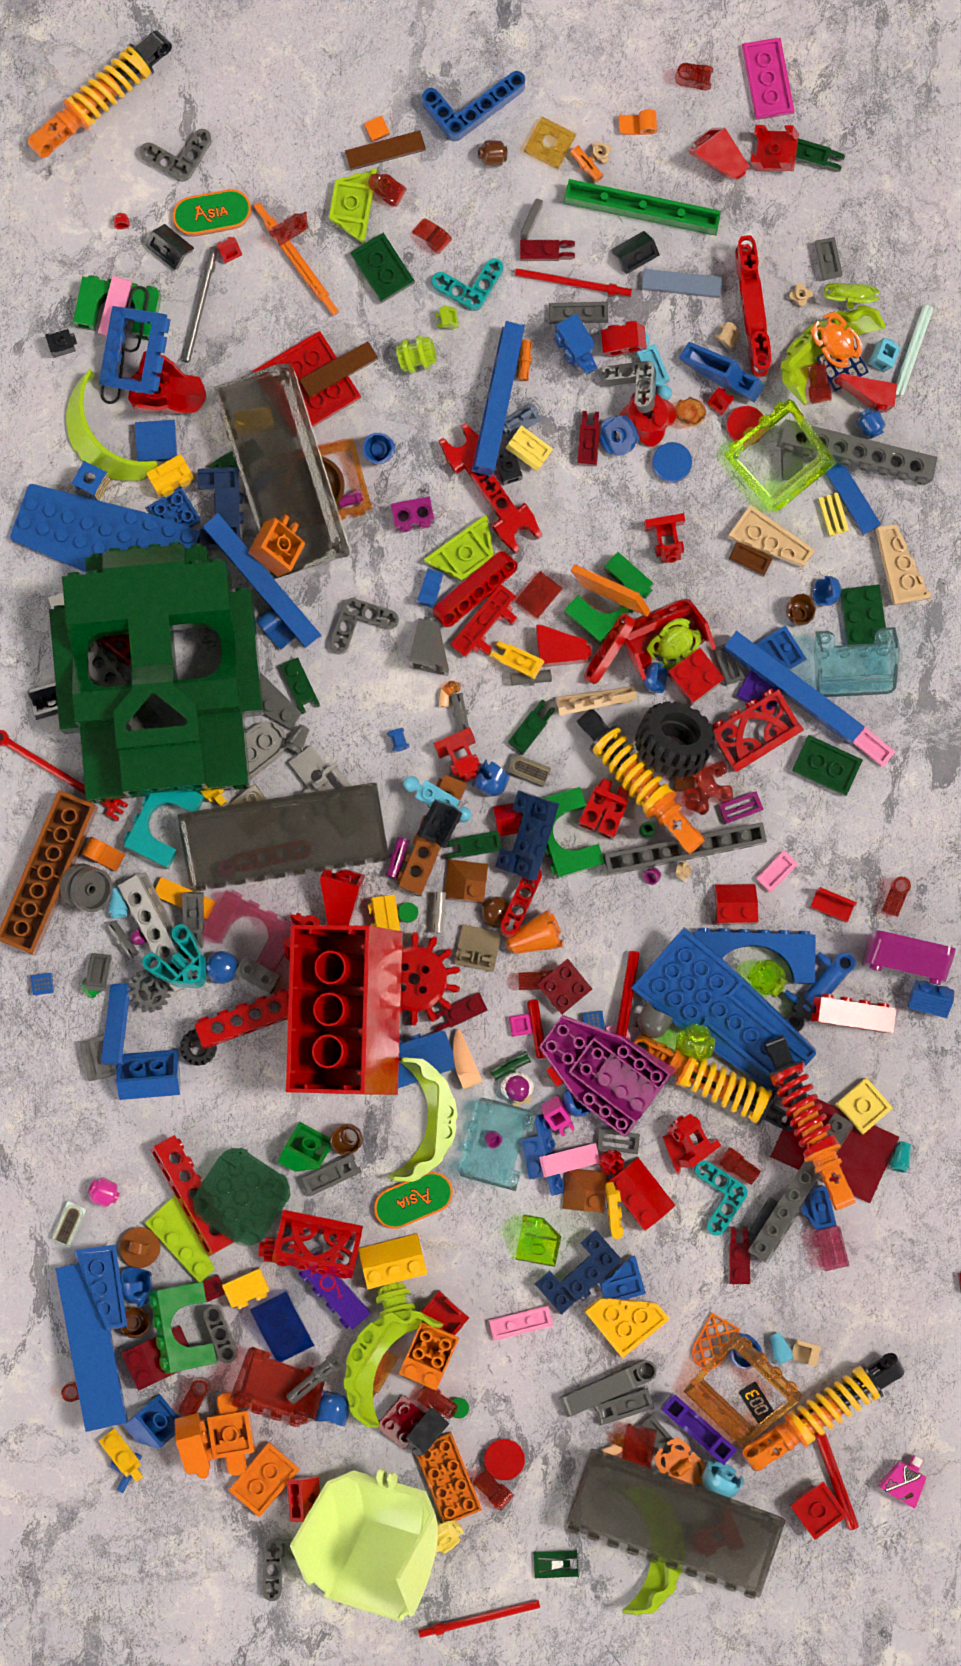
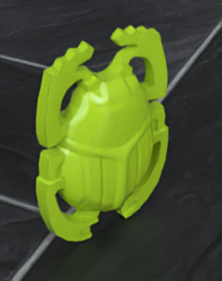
M830 283L824 288L825 291H828V289L832 291L830 294L824 292V296L827 299L846 301L845 299H847L846 306L848 309H852L855 302H876L879 300V296L876 297L875 295L880 294L876 287L857 283Z
M679 618L669 622L659 633L662 637L660 638L659 635H656L646 648L652 658H655L654 654L660 655L664 662L661 666L668 670L683 661V658L680 657L681 655L684 658L688 657L697 650L701 643L700 631H691L689 629L690 621L687 619ZM673 625H682V626H679V627H678V626H675V627H672V628L669 629V627H671V626H673ZM693 637H694L695 640H696V641H695V645H694V647H693L692 649H690L691 646H692V644H693ZM658 642V650L655 651L654 644ZM676 659L673 663H668L666 660Z

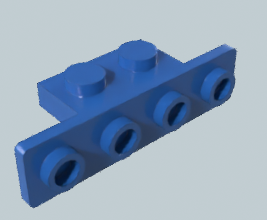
M543 1114L534 1116L538 1136L521 1140L529 1180L544 1177L539 1157L555 1153V1141L552 1138L551 1126ZM560 1174L548 1176L547 1180L551 1196L564 1193V1182Z

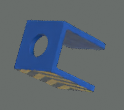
M83 461L72 481V485L77 491L83 489L91 493L95 500L100 501L111 479L107 472ZM93 473L95 475L94 482L86 483L85 480L88 474Z

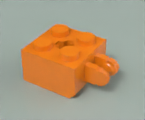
M286 514L280 520L274 517L265 521L248 552L277 577L292 570L305 545V541L295 534L298 524L293 522L289 528L286 526L289 520Z
M199 1413L175 1419V1439L185 1472L190 1475L196 1473L199 1478L205 1479L209 1475V1469H211L210 1461L213 1460L210 1437L206 1435L207 1427L205 1420H201Z

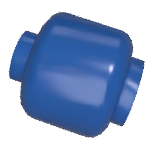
M870 408L860 413L861 417L856 423L863 437L872 439L884 433L883 429L886 427V424L878 410L872 412Z

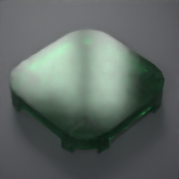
M231 1148L224 1151L217 1158L196 1190L192 1199V1208L195 1215L201 1221L234 1243L241 1246H252L265 1238L279 1213L288 1202L291 1195L290 1186L283 1174L278 1173L248 1153V1150L244 1148Z

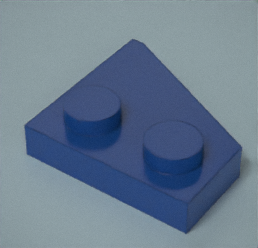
M786 625L755 644L789 670L807 660Z
M826 1186L815 1188L801 1212L816 1230L837 1226Z
M635 1255L631 1256L601 1285L604 1298L629 1299L646 1294Z

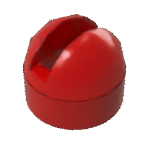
M117 213L114 217V227L120 230L129 228L128 216L125 213Z

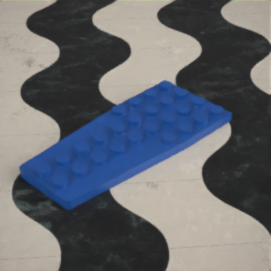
M29 484L10 538L20 545L86 573L85 558L90 557V554L101 553L103 556V552H108L109 548L128 550L130 546H140V548H148L150 544L169 546L168 543L181 542V545L184 544L186 548H191L190 545L198 544L200 532L146 512Z
M685 927L680 930L632 986L635 992L647 1002L649 1001L658 1011L672 1017V1022L767 1090L775 1091V1095H777L780 1087L773 1086L771 1079L768 1077L770 1073L775 1071V1068L765 1050L763 1042L784 1035L794 1062L804 1061L805 1067L816 1055V1048L730 964Z

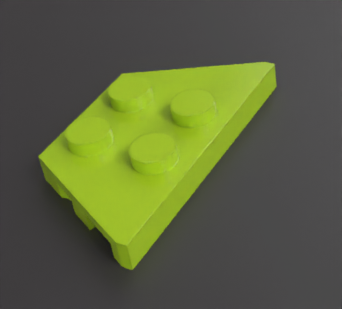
M376 168L371 169L369 172L356 173L348 178L343 177L335 180L329 220L361 243H365L377 176Z
M484 515L426 557L424 559L425 563L460 581H464L494 556L487 516Z

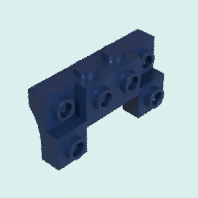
M238 467L198 469V490H214L215 514L218 513L241 540L240 524H244V514L240 512L239 505L243 504V492H239ZM199 529L200 544L202 546H206L207 550L220 549L204 529Z
M518 790L512 809L523 813L513 850L500 848L495 867L536 881L559 803Z
M596 1229L580 1242L590 1255L563 1280L559 1281L549 1270L534 1283L561 1315L579 1299L584 1301L591 1294L589 1290L595 1285L597 1287L601 1286L607 1280L605 1276L622 1261Z

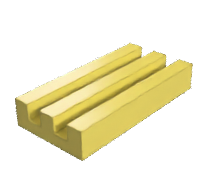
M838 493L819 497L818 501L829 537L848 532L849 528ZM832 499L835 500L840 521L843 527L842 529H840ZM825 501L828 502L829 509L836 529L835 531L832 530L829 516L824 503Z

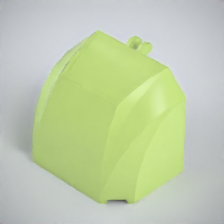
M384 1469L378 1470L377 1477L358 1471H351L327 1481L290 1544L305 1582L309 1585H312V1583L317 1585L325 1592L323 1596L329 1600L399 1622L405 1616H414L427 1586L437 1547L438 1525L427 1492L397 1483V1473L390 1472L387 1478V1472Z

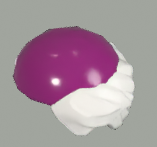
M511 1072L508 1076H505L501 1083L502 1094L507 1099L513 1101L524 1100L532 1094L534 1089L532 1079L522 1072Z

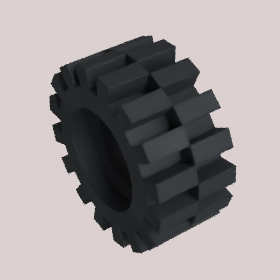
M195 1029L190 1030L180 1041L181 1056L192 1065H206L215 1057L217 1045L207 1048L202 1055L193 1054L191 1044L199 1038Z

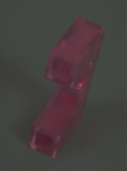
M234 890L231 893L226 891L205 927L203 934L222 944L230 928L238 919L245 916H254L261 919L267 927L268 939L256 963L275 973L285 955L282 942L286 937L291 939V925L296 924L287 919L284 922L277 919L278 914L269 909L266 912L259 909L260 904L251 899L249 902L241 899L243 895Z

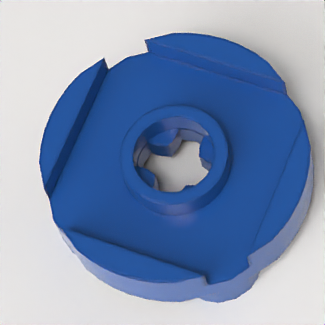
M625 415L609 417L601 425L602 435H600V442L605 451L610 454H615L616 456L628 454L639 441V435L633 422ZM616 431L620 432L621 439H616Z

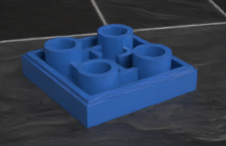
M175 419L135 422L137 461H168L177 456Z
M182 487L176 489L170 496L163 497L147 507L152 515L189 528L202 521Z

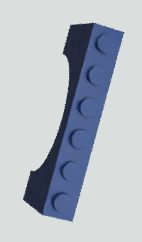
M698 928V931L693 932L698 939L721 958L729 952L742 947L754 946L768 949L781 957L787 964L792 976V984L815 983L816 935L810 934V931H798V934H790V930H778V934L770 933V930L760 929L758 933H750V929H738V932H730L728 928H718V932H710V928Z

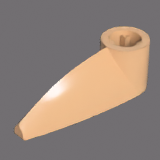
M459 1029L455 1031L453 1057L457 1075L463 1089L466 1090L482 1083V1079L463 1034Z

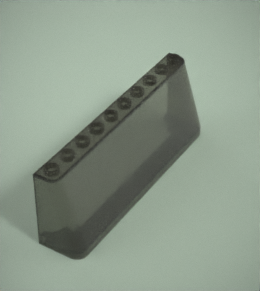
M276 364L215 386L214 397L220 406V416L222 421L225 422L226 435L231 442L233 448L232 455L239 467V477L243 480L245 486L244 493L246 498L249 499L250 512L257 525V534L265 521L274 517L280 520L286 514L289 517L286 526L289 528L293 522H296L298 528L295 534L305 541V545L290 572L279 577L270 570L269 573L274 579H278L348 557L350 555L349 545L293 367L290 364Z
M377 783L354 785L177 815L189 887L194 889V892L205 891L208 886H214V889L224 888L226 883L234 882V885L246 884V880L254 879V882L266 881V877L274 876V879L285 878L288 873H294V876L304 875L307 870L313 869L314 873L323 872L326 869L325 867L331 866L334 869L346 868L345 864L353 863L354 866L365 865V861L369 860L379 863L386 861L385 858L389 857Z
M590 1449L585 1456L563 1526L568 1528L567 1530L571 1533H583L590 1540H602L607 1542L606 1545L615 1549L621 1547L626 1549L628 1554L634 1556L640 1554L645 1556V1559L650 1562H662L669 1569H681L688 1576H700L705 1578L704 1581L713 1585L719 1583L724 1585L726 1590L732 1592L738 1590L743 1592L745 1597L756 1599V1597L759 1598L762 1594L786 1520L781 1516L604 1451Z

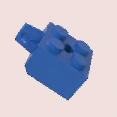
M577 313L558 323L555 328L554 342L559 349L562 348L565 352L564 358L569 365L572 364L575 369L580 367L586 375L595 371L597 366L592 356L594 341Z

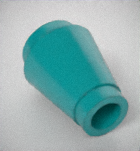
M899 1141V1145L890 1162L892 1170L907 1173V1169L910 1168V1143Z

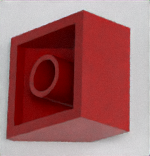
M715 884L716 925L758 923L756 884Z

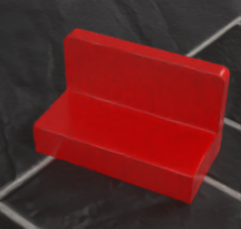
M514 803L493 807L499 836L518 833L523 813L512 809Z
M819 887L816 890L810 908L847 923L857 902Z

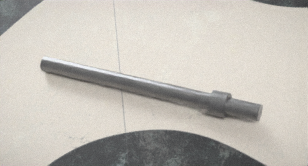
M210 247L208 259L204 263V275L183 356V361L186 362L191 360L211 276L215 272V260L218 248Z

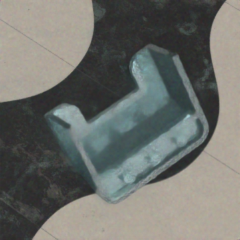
M896 628L879 629L875 633L874 644L835 646V636L832 632L815 631L814 666L817 691L825 697L892 693L897 686L900 655Z

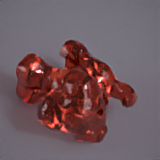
M724 761L704 766L699 773L693 774L692 777L697 787L687 789L682 795V803L688 811L705 815L709 812V798L715 796L719 802H728L730 799H733L732 787L730 785H718L714 777L719 778L727 773Z

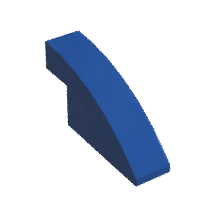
M688 342L679 357L682 362L709 380L754 403L764 388L762 381L757 377L744 373L737 361L694 343Z

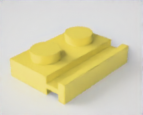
M522 425L505 447L536 471L540 469L553 448Z

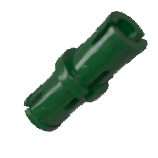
M645 822L639 827V834L643 839L651 838L655 833V826L651 822Z
M524 1051L511 1059L509 1057L506 1058L505 1062L490 1068V1072L496 1081L510 1072L515 1073L516 1069L531 1063L527 1052Z

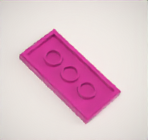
M781 37L743 43L742 51L755 120L794 114Z

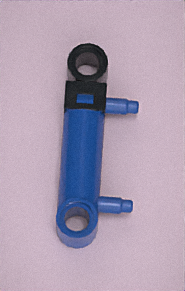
M819 952L816 957L827 966V969L803 997L799 999L789 990L784 992L787 999L794 1004L792 1007L794 1012L787 1014L784 1018L789 1021L791 1017H795L798 1020V1026L795 1028L798 1032L803 1029L805 1021H810L812 1013H816L817 1006L813 1005L814 997H821V994L831 995L854 969L856 961L853 955L842 953L832 961L826 955ZM841 958H846L849 961L847 969H843L840 966Z

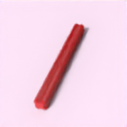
M630 951L628 955L616 1034L625 1038L634 992L632 986L635 984L640 953L637 951Z
M816 1432L814 1435L837 1500L848 1515L844 1518L847 1528L855 1530L859 1527L827 1435L826 1433L820 1435Z

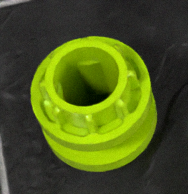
M418 335L414 343L404 339L402 344L396 347L397 358L404 372L416 373L417 366L423 365L425 370L431 368V364L437 361L436 350L429 336L423 337V335Z
M397 1282L379 1288L377 1292L378 1297L375 1299L377 1304H383L384 1311L379 1313L380 1318L391 1312L415 1310L414 1303L407 1302L406 1297L411 1295V1291L405 1287L404 1283Z

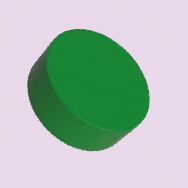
M410 902L402 904L398 910L400 919L406 923L414 922L418 917L417 906Z
M456 1397L449 1404V1412L454 1418H464L469 1412V1404L464 1398Z

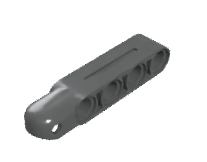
M644 1360L561 1396L559 1400L566 1416L576 1415L651 1381L656 1376V1366L651 1361Z

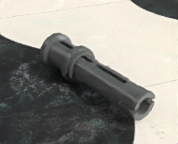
M329 1354L322 1364L314 1367L313 1373L287 1393L288 1400L292 1404H296L297 1401L320 1382H326L333 1372L341 1369L338 1359Z

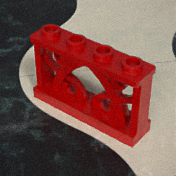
M770 688L762 693L763 697L761 699H753L746 703L745 709L741 711L737 709L728 715L729 719L724 722L721 719L712 724L716 737L715 742L727 760L732 772L740 771L804 731L779 689L773 690ZM771 700L779 704V712L775 717L771 716L774 713V706L771 710L766 708L767 703ZM760 706L761 712H751ZM783 712L792 724L791 727H788L779 720ZM740 719L738 726L732 724L733 722ZM749 719H761L769 722L764 729V744L753 738L743 739L744 730ZM772 725H775L772 730L776 731L775 736H770L768 733ZM730 728L732 730V734L726 736L735 738V742L727 743L722 739L721 735L724 729ZM752 742L754 747L752 750H748L747 745L743 746V743ZM727 747H736L738 760L734 761Z
M283 1210L272 1262L279 1266H293L303 1271L307 1269L313 1270L322 1275L333 1274L342 1279L352 1278L363 1226ZM285 1227L291 1228L292 1236L283 1238ZM303 1230H305V1231H310V1232H311V1233H310L309 1235H307V1236H300V1235H305V1233L303 1232ZM317 1233L323 1234L325 1242L332 1248L314 1256L304 1245L303 1241L311 1240ZM329 1236H334L337 1238L333 1239L334 1242H332L329 1239ZM349 1240L355 1241L353 1252L345 1248ZM287 1242H294L295 1244H291L287 1248V1250H294V1253L283 1252L282 1246ZM340 1251L349 1257L347 1264L336 1263L337 1259L343 1261V1256L339 1253Z

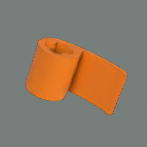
M647 109L640 111L639 115L619 114L620 134L649 135L658 131L656 111Z
M92 836L82 852V855L114 871L118 870L125 857V853Z

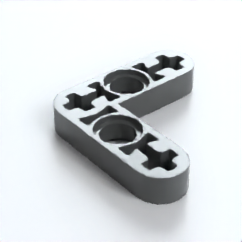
M206 129L197 130L180 158L150 142L144 143L141 146L140 155L148 164L184 182L191 178L212 142L211 134ZM204 135H206V140H207V141H204V140H203V141L201 142L200 148H201L202 150H200V149L197 147L198 144H199V142H200L198 137H199V136H200V137H203ZM152 149L153 154L157 156V160L151 154L146 156L145 150L149 151ZM190 151H196L198 157L191 160L187 157V154ZM165 157L171 159V164L167 167L160 164L161 160ZM177 162L176 166L181 170L186 168L187 174L183 173L180 175L179 170L174 168L175 163Z
M642 361L611 365L599 371V378L605 386L636 383L635 404L639 412L647 413L654 408L656 369L652 362ZM626 371H632L631 375L623 376ZM650 384V387L648 389H641L643 385Z
M355 598L347 599L343 604L331 640V649L338 655L347 652L358 620L391 630L396 628L399 624L397 613ZM352 603H355V607L361 609V605L365 606L362 610V616H358L360 612L357 610H353L350 613L347 605L351 606ZM368 609H374L377 612L374 619H368L365 616V612ZM380 611L384 612L382 614L383 617L389 618L392 615L393 619L396 620L395 623L391 622L388 625L387 620L382 618L381 622H377L380 618ZM344 621H348L352 625L351 629L347 632L340 629V625ZM337 633H340L343 636H349L348 639L344 637L343 645H345V647H341L340 650H337L336 645H334L335 643H339L341 638L339 635L337 636Z
M271 1539L265 1545L263 1596L268 1601H276L281 1596L283 1559L296 1560L294 1555L290 1554L288 1550L293 1539ZM272 1543H275L276 1547L280 1549L275 1554V1559L280 1558V1561H267V1557L272 1558V1551L268 1550ZM271 1564H275L279 1568V1573L275 1576L267 1572V1567ZM266 1579H279V1582H274V1589L278 1590V1592L273 1597L267 1592L271 1587V1581L266 1582Z

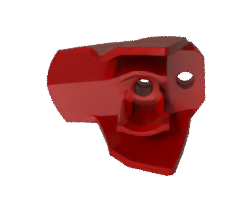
M147 351L143 352L139 369L130 379L140 380L141 382ZM160 355V357H164L162 372L157 373V377H160L158 390L161 392L152 395L147 393L137 394L135 391L129 390L128 400L134 410L147 413H197L207 398L206 390L200 377L184 374L173 361L164 355Z

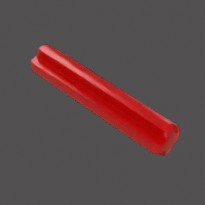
M537 999L529 1000L527 1004L537 1059H544L546 1056L539 1048L545 1039L539 1003Z

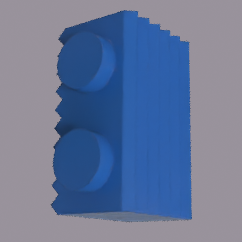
M915 980L908 998V1009L947 1019L954 1002V990L947 986L930 984L928 981Z

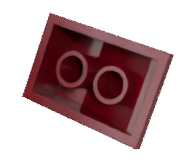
M181 1326L171 1329L175 1340L179 1344L190 1347ZM158 1336L122 1352L138 1391L177 1373H164L159 1363L161 1353L156 1345V1338Z

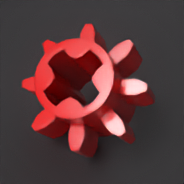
M608 1149V1151L601 1155L598 1165L602 1167V1171L605 1174L612 1173L616 1175V1173L622 1170L625 1160L621 1157L622 1154L619 1151L615 1150L612 1152Z
M265 1237V1242L260 1241L258 1256L264 1257L263 1262H272L276 1238Z

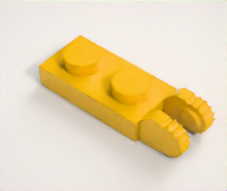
M501 641L496 642L495 645L499 649L504 650L505 653L501 656L491 651L490 657L533 679L536 678L544 664L542 659L513 645H507Z
M610 1182L605 1184L608 1224L611 1235L616 1240L622 1238L624 1234L623 1226H621V1207L617 1203L621 1202L620 1191L615 1190L614 1183Z

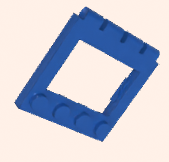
M112 306L98 385L152 395L154 391H158L160 377H157V373L162 372L164 357H160V354L165 353L168 337H164V333L169 332L171 319H167V315L162 313ZM128 319H132L135 322L152 323L141 382L135 379L118 378L117 366L121 363L122 358L120 348L125 341L124 327L128 323Z

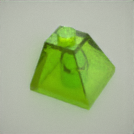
M523 1214L515 1260L555 1267L562 1236L544 1218Z

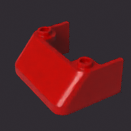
M690 599L678 600L649 613L647 617L642 616L635 619L634 627L623 645L633 667L642 680L646 679L643 669H646L652 663L651 655L646 649L656 635H659L661 638L662 636L659 633L663 630V627L675 619L683 618L690 621L689 629L691 631L699 630L701 633L700 645L706 641L712 650L716 649L708 622ZM673 625V626L669 627V629L672 628V627H675V626H678V627H679V626H682V625ZM693 637V644H692V645H695V641H696V640H695L694 637ZM658 642L654 644L655 651L658 650Z

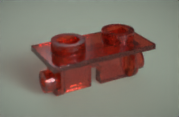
M307 212L302 214L294 213L291 217L284 220V224L280 223L271 228L269 231L270 236L278 239V246L308 229Z

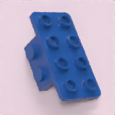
M441 1030L423 1037L419 1033L409 1037L410 1041L403 1044L399 1040V1057L423 1059L440 1074L455 1069L453 1052L445 1031ZM399 1062L398 1088L418 1082L414 1074Z

